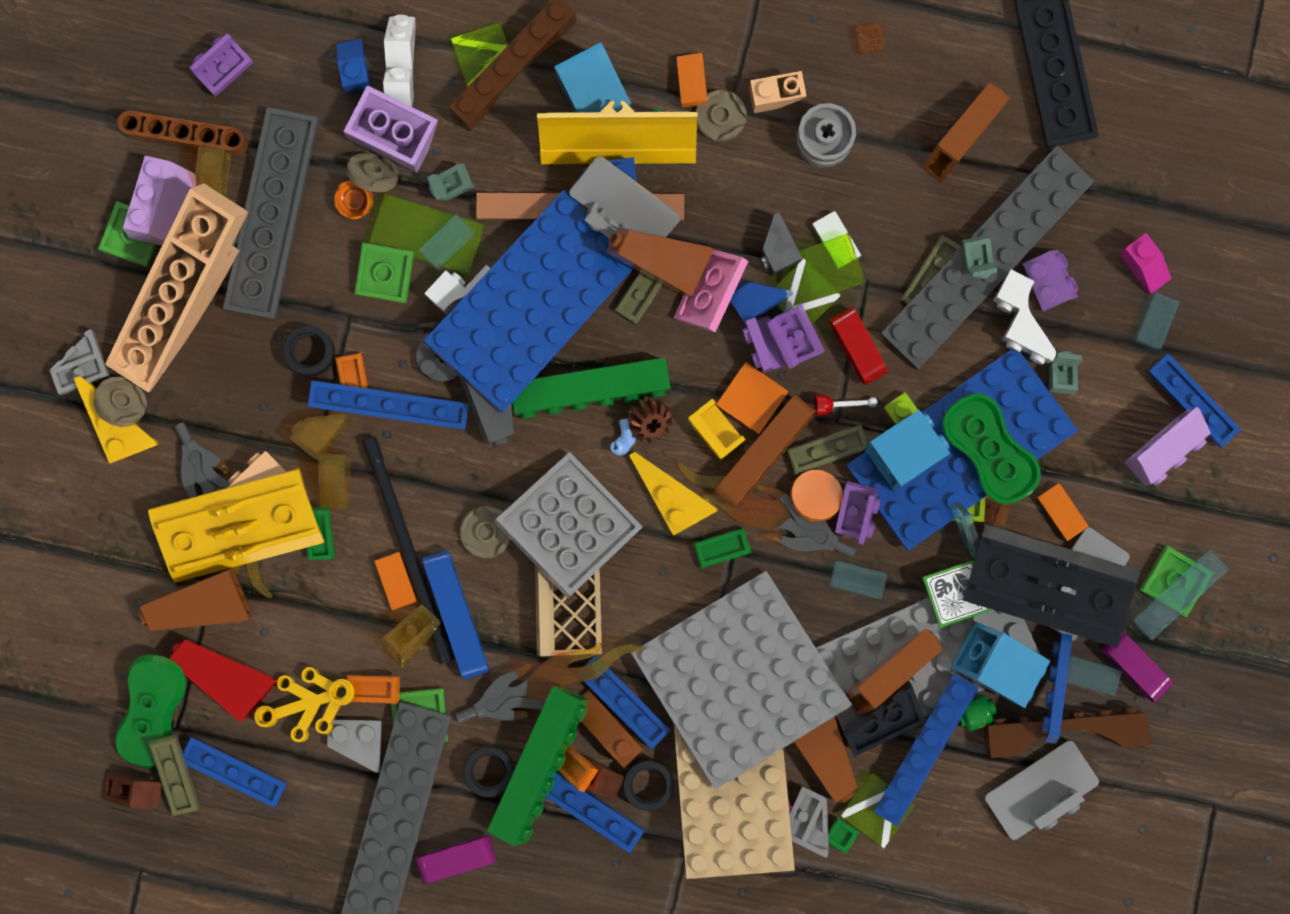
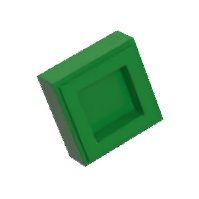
M836 817L828 829V843L846 854L860 831Z

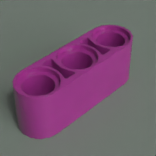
M1122 633L1118 648L1103 644L1100 647L1101 651L1153 703L1173 685L1172 680L1126 633Z
M490 835L418 856L416 857V862L422 882L427 884L497 862Z

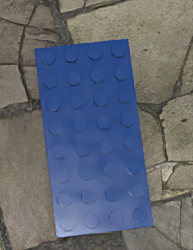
M565 190L553 200L423 341L424 344L501 413L511 405L634 269L606 253L609 247V238L600 231L593 230L588 225V222L585 221L588 211Z
M1011 349L921 412L922 414L926 413L934 423L932 428L935 433L945 438L949 444L947 450L950 454L894 492L867 452H864L846 465V468L858 484L879 489L877 498H880L881 502L878 512L907 552L987 496L980 484L974 463L965 453L948 441L943 430V417L950 406L956 401L975 393L984 394L992 398L999 405L1003 413L1005 425L1011 437L1019 445L1031 452L1037 460L1078 431L1021 352L1018 353Z

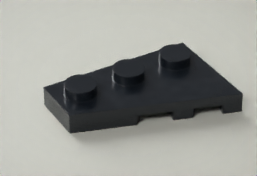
M910 681L905 682L876 709L869 711L843 732L854 757L926 722Z

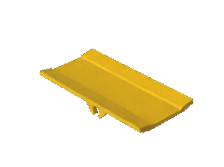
M611 101L600 112L537 113L541 164H591L597 156H602L606 160L634 157L635 164L696 163L697 112H635L624 101H621L622 109L616 112L613 110L614 101Z
M300 468L148 510L151 525L174 583L325 542L306 493Z

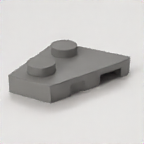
M92 329L87 330L84 333L85 336L75 347L72 346L65 353V357L50 369L58 395L62 396L77 390L74 378L78 376L83 377L91 384L110 377Z
M333 719V730L327 735V747L374 772H381L382 720Z
M802 786L789 814L792 841L827 858L829 854L827 798Z

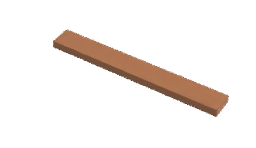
M477 193L476 219L535 221L560 193ZM653 194L678 212L681 216L680 221H684V194ZM577 201L583 208H585L588 211L587 207H585L583 204Z

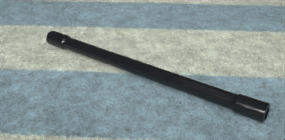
M377 437L368 438L362 441V445L368 462L372 466L432 637V644L439 664L452 661L455 658L448 638L444 634L390 481Z

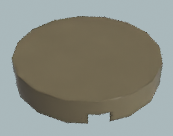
M715 90L707 93L708 104L698 105L696 109L699 131L706 138L714 142H727L735 139L742 132L746 124L747 111L743 101L736 94L724 90Z
M360 153L350 158L346 168V175L357 187L367 191L386 192L396 186L399 170L388 158L382 156L381 159L375 158L373 153Z
M110 377L102 381L94 392L93 403L96 412L103 420L114 426L130 427L138 423L147 408L146 396L142 389L136 384L126 381V378Z
M491 506L478 507L470 511L463 519L460 527V536L465 549L472 555L481 558H494L502 554L510 545L511 539L494 523L503 513L501 510Z

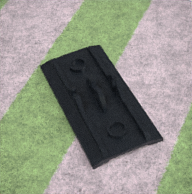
M985 524L962 600L1118 648L1140 571Z

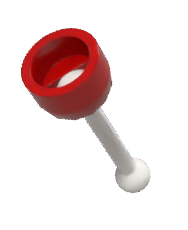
M824 394L814 396L816 416L827 415L834 407L861 405L875 407L878 403L875 397H870L868 400L833 402L829 396Z

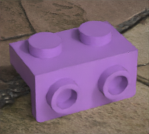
M229 34L214 40L211 45L212 48L205 54H199L193 60V65L190 67L194 75L215 97L254 63Z
M1058 250L1049 251L1023 263L1029 279L1034 281L1032 287L1042 311H1047L1069 300L1078 298L1076 281L1073 277L1069 276L1066 269L1068 267L1067 260Z
M802 304L774 316L767 322L769 334L776 341L780 349V356L790 369L825 351Z
M768 316L756 320V318L745 321V328L742 329L746 343H751L755 352L751 354L756 369H761L763 374L786 365L780 356V349L776 341L769 334L767 322L770 320V317Z
M848 481L835 533L859 539L858 544L864 545L867 538H872L875 523L871 522L873 513H878L881 499L877 498L879 489Z

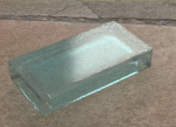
M456 214L419 251L438 270L475 235V232Z
M1155 292L1135 341L1155 350H1161L1180 302Z
M959 501L951 505V509L964 546L973 557H976L980 540L971 514Z
M835 561L830 587L882 599L887 573Z
M1070 656L1067 682L1115 696L1122 671Z

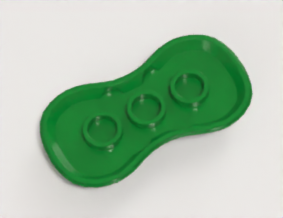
M975 393L959 399L950 406L942 422L945 436L954 447L965 453L974 463L985 494L993 501L1007 505L1016 503L1032 493L1040 482L1041 471L1039 463L1031 452L1019 445L1011 437L1006 428L999 405L989 396Z
M146 654L136 658L128 669L129 705L126 715L116 730L115 746L120 757L126 762L144 769H157L149 743L151 740L172 735V717L174 710L185 693L186 679L183 670L176 662L163 656Z

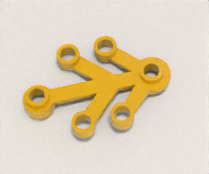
M307 667L302 671L303 681L310 684L315 683L326 690V692L315 694L295 683L291 676L283 675L279 677L277 687L281 691L290 692L300 697L302 700L275 709L271 706H261L255 712V722L261 727L268 728L274 726L280 718L304 711L298 725L291 731L293 741L304 742L308 739V728L320 705L329 703L323 718H320L315 724L318 733L329 734L333 730L332 721L340 706L349 704L354 698L355 690L351 682L345 679H338L333 682L320 675L317 669ZM312 670L314 678L308 680L307 673ZM285 679H288L290 682L287 688H284L282 685ZM341 688H344L346 694L341 698L338 692ZM267 712L272 714V719L269 722L265 720ZM326 721L328 728L322 731L321 724ZM299 729L303 731L301 739L296 737V732Z

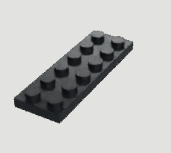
M1014 0L1046 148L1096 139L1099 134L1069 0Z

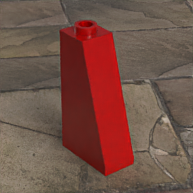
M191 639L184 640L183 642L181 640L178 641L170 650L172 655L169 659L181 667L184 675L239 722L245 721L278 681V678Z

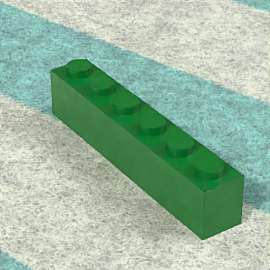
M666 358L533 379L512 402L515 416H521V420L536 418V413L547 412L549 416L563 413L562 409L571 407L573 411H582L588 409L590 404L598 403L599 407L614 405V400L624 399L625 403L639 401L640 396L650 395L653 399L665 397V392H670L671 389Z
M552 686L487 832L512 846L522 845L531 838L533 828L531 827L544 809V804H542L546 794L548 795L552 791L555 784L554 776L557 770H560L566 760L564 754L568 746H571L576 738L577 732L575 730L577 725L587 714L588 708L586 706L589 701L587 698L564 686Z

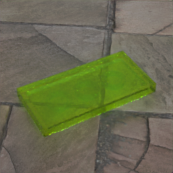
M385 194L369 243L415 251V259L469 275L485 226L484 224Z

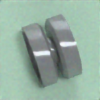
M832 103L819 104L810 108L802 117L796 135L797 148L801 156L809 164L820 168L833 167L841 163L850 153L856 137L855 122L850 113L843 107ZM828 134L829 136L828 138H824L822 135Z

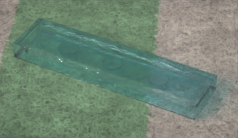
M1208 550L1132 621L1149 640H1153L1222 577L1229 568L1212 550Z

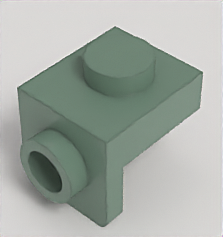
M461 163L439 175L431 174L427 176L429 190L436 200L449 201L474 188L465 165Z
M988 235L962 240L965 267L971 277L984 279L989 277L990 274L997 272V266L993 263L991 241Z
M1069 351L1056 354L1054 360L1049 363V392L1076 394L1078 391L1077 367L1082 362V355H1075Z

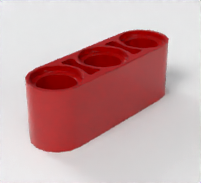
M853 307L829 319L837 339L864 385L888 374V369Z

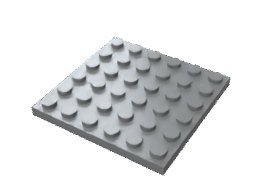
M767 571L631 652L634 660L715 791L852 706Z

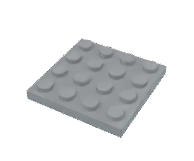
M570 452L494 521L567 598L573 595L642 529L641 524Z

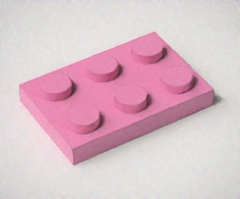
M714 250L693 296H683L673 318L682 323L716 332L748 261L737 255Z

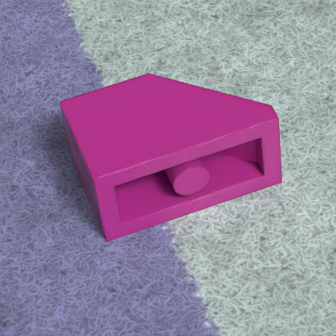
M1147 233L1119 253V256L1149 295L1172 279L1162 252Z

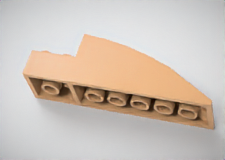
M206 184L189 189L105 363L106 366L147 392L153 389L197 325L240 251L232 246L248 211Z

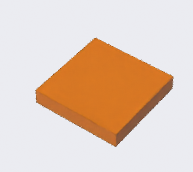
M745 362L716 406L759 435L789 391Z

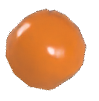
M350 180L343 182L338 186L334 195L335 207L342 216L348 219H360L370 212L373 206V193L357 187Z

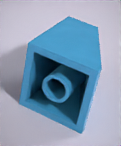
M601 42L555 66L557 82L574 113L600 112L611 101H614L613 110L616 112L622 109L621 101L626 102L631 107V102Z
M920 410L870 441L864 448L894 492L950 454L947 450L949 444L945 438L935 433L932 428L934 426L933 421L926 413L922 414Z
M975 622L951 669L1025 708L1033 697L1034 690L1040 679L1044 676L1050 660L1007 634Z

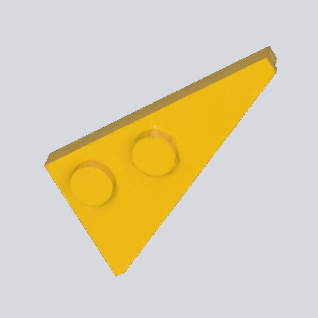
M81 376L74 378L109 464L158 445L157 440L150 437L137 423L130 427H118L103 420L96 412L93 403L96 387Z
M636 452L629 455L673 535L718 511L717 507L698 496L694 491L685 487L681 482L656 467L646 458Z

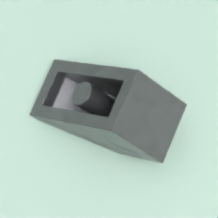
M779 212L774 214L761 254L763 257L760 258L766 272L770 271L772 276L802 261V256Z

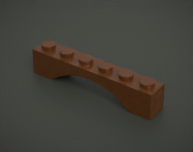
M551 0L449 106L451 114L471 131L489 113L493 105L515 78L536 57L557 42L577 22L576 12L563 0Z
M1139 707L1123 708V713L1113 714L1112 709L1097 710L1096 715L1086 716V712H1071L1070 717L1062 718L1061 731L1085 730L1094 732L1121 747L1151 745L1148 713L1139 712ZM1033 716L1017 717V722H1007V718H994L991 725L984 727L986 755L990 758L1018 756L1027 746L1046 735V733L1041 732L1043 720H1033Z

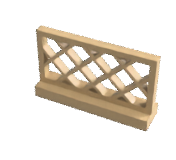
M535 565L537 656L602 654L600 569L593 574V579L591 577L588 579L594 585V592L587 599L578 590L575 592L584 603L573 612L564 603L567 597L564 596L560 600L553 593V582ZM593 597L594 605L589 602ZM553 598L558 602L555 606H553ZM560 605L571 614V617L562 626L554 620V612ZM586 605L594 611L595 616L588 625L577 616ZM574 618L585 628L575 639L564 629ZM594 623H595V632L591 629V626H592ZM554 625L559 628L555 634ZM562 631L572 643L565 650H555L554 639ZM587 631L595 637V649H585L578 643V640ZM574 645L580 648L576 650H570Z

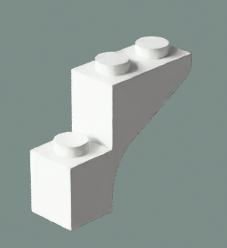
M400 14L389 17L384 38L386 72L383 81L384 94L412 107L414 99L413 60L416 22L415 17Z
M486 265L466 287L463 286L466 282L454 272L450 275L445 271L424 294L447 315L491 268Z
M1011 269L1003 279L993 299V302L998 304L997 307L1007 313L1015 312L1002 341L1007 343L1006 347L1010 350L1013 349L1018 353L1023 351L1029 354V359L1037 364H1049L1054 360L1056 350L1030 313L1028 306L1029 293L1034 281Z

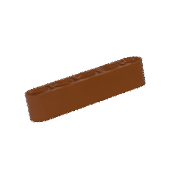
M125 111L118 118L119 129L133 140L231 156H241L248 149L247 138L239 129L234 127L136 111ZM133 120H137L136 128L127 130L128 124ZM162 124V131L159 134H153L154 127ZM182 129H189V133L185 138H178V134ZM214 133V139L211 142H203L206 134ZM233 137H240V142L237 146L229 147V141Z
M797 395L793 396L721 481L714 493L734 509L738 508L808 425L817 411Z

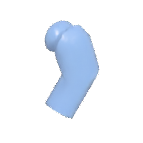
M627 419L619 420L621 435L610 446L611 452L618 456L626 454L636 441L634 433H631L629 429V421Z

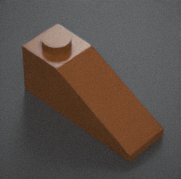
M588 690L583 695V697L589 700L586 706L588 711L581 722L624 768L643 750V747Z

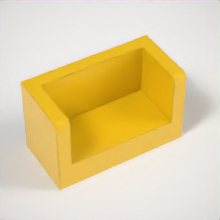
M711 399L692 414L687 421L721 461L746 439L743 435L740 436L715 405L716 402Z

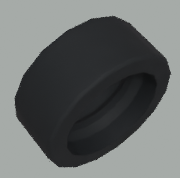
M302 326L293 330L285 339L283 355L287 365L296 373L313 377L326 372L333 364L335 348L330 336L320 328ZM307 336L318 338L322 342L325 352L323 359L315 366L310 367L301 365L294 357L295 344Z
M483 746L475 750L467 758L463 768L464 780L468 788L475 794L482 797H495L506 790L514 773V763L511 756L504 749L496 746ZM484 756L497 757L502 761L505 768L503 780L494 787L482 786L474 777L475 763Z
M651 759L640 760L633 764L626 772L623 782L624 795L629 803L643 811L658 810L666 805L672 796L674 788L672 775L668 768L659 761ZM642 770H654L663 778V792L655 800H641L633 791L634 777Z

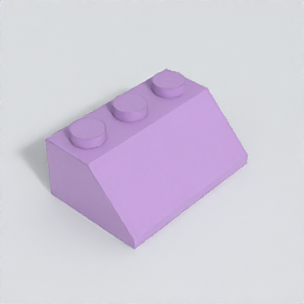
M367 86L344 129V133L348 140L417 173L429 151L438 120Z
M145 156L123 226L128 237L162 246L189 189L200 185L201 177L171 161Z
M1195 407L1182 412L1124 462L1144 486L1151 485L1152 483L1156 486L1167 477L1166 471L1172 466L1175 469L1181 466L1187 460L1185 457L1187 453L1191 450L1196 452L1207 443L1205 438L1211 433L1200 409Z

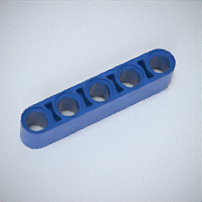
M448 549L423 557V564L463 679L466 680L489 672V666Z

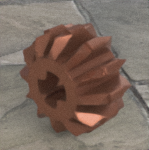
M649 397L645 403L639 399L638 407L631 406L632 413L627 415V420L629 421L628 425L631 433H634L637 439L640 441L645 439L651 443L654 437L661 441L662 433L669 434L668 426L673 425L671 410L662 400L658 399L655 401Z

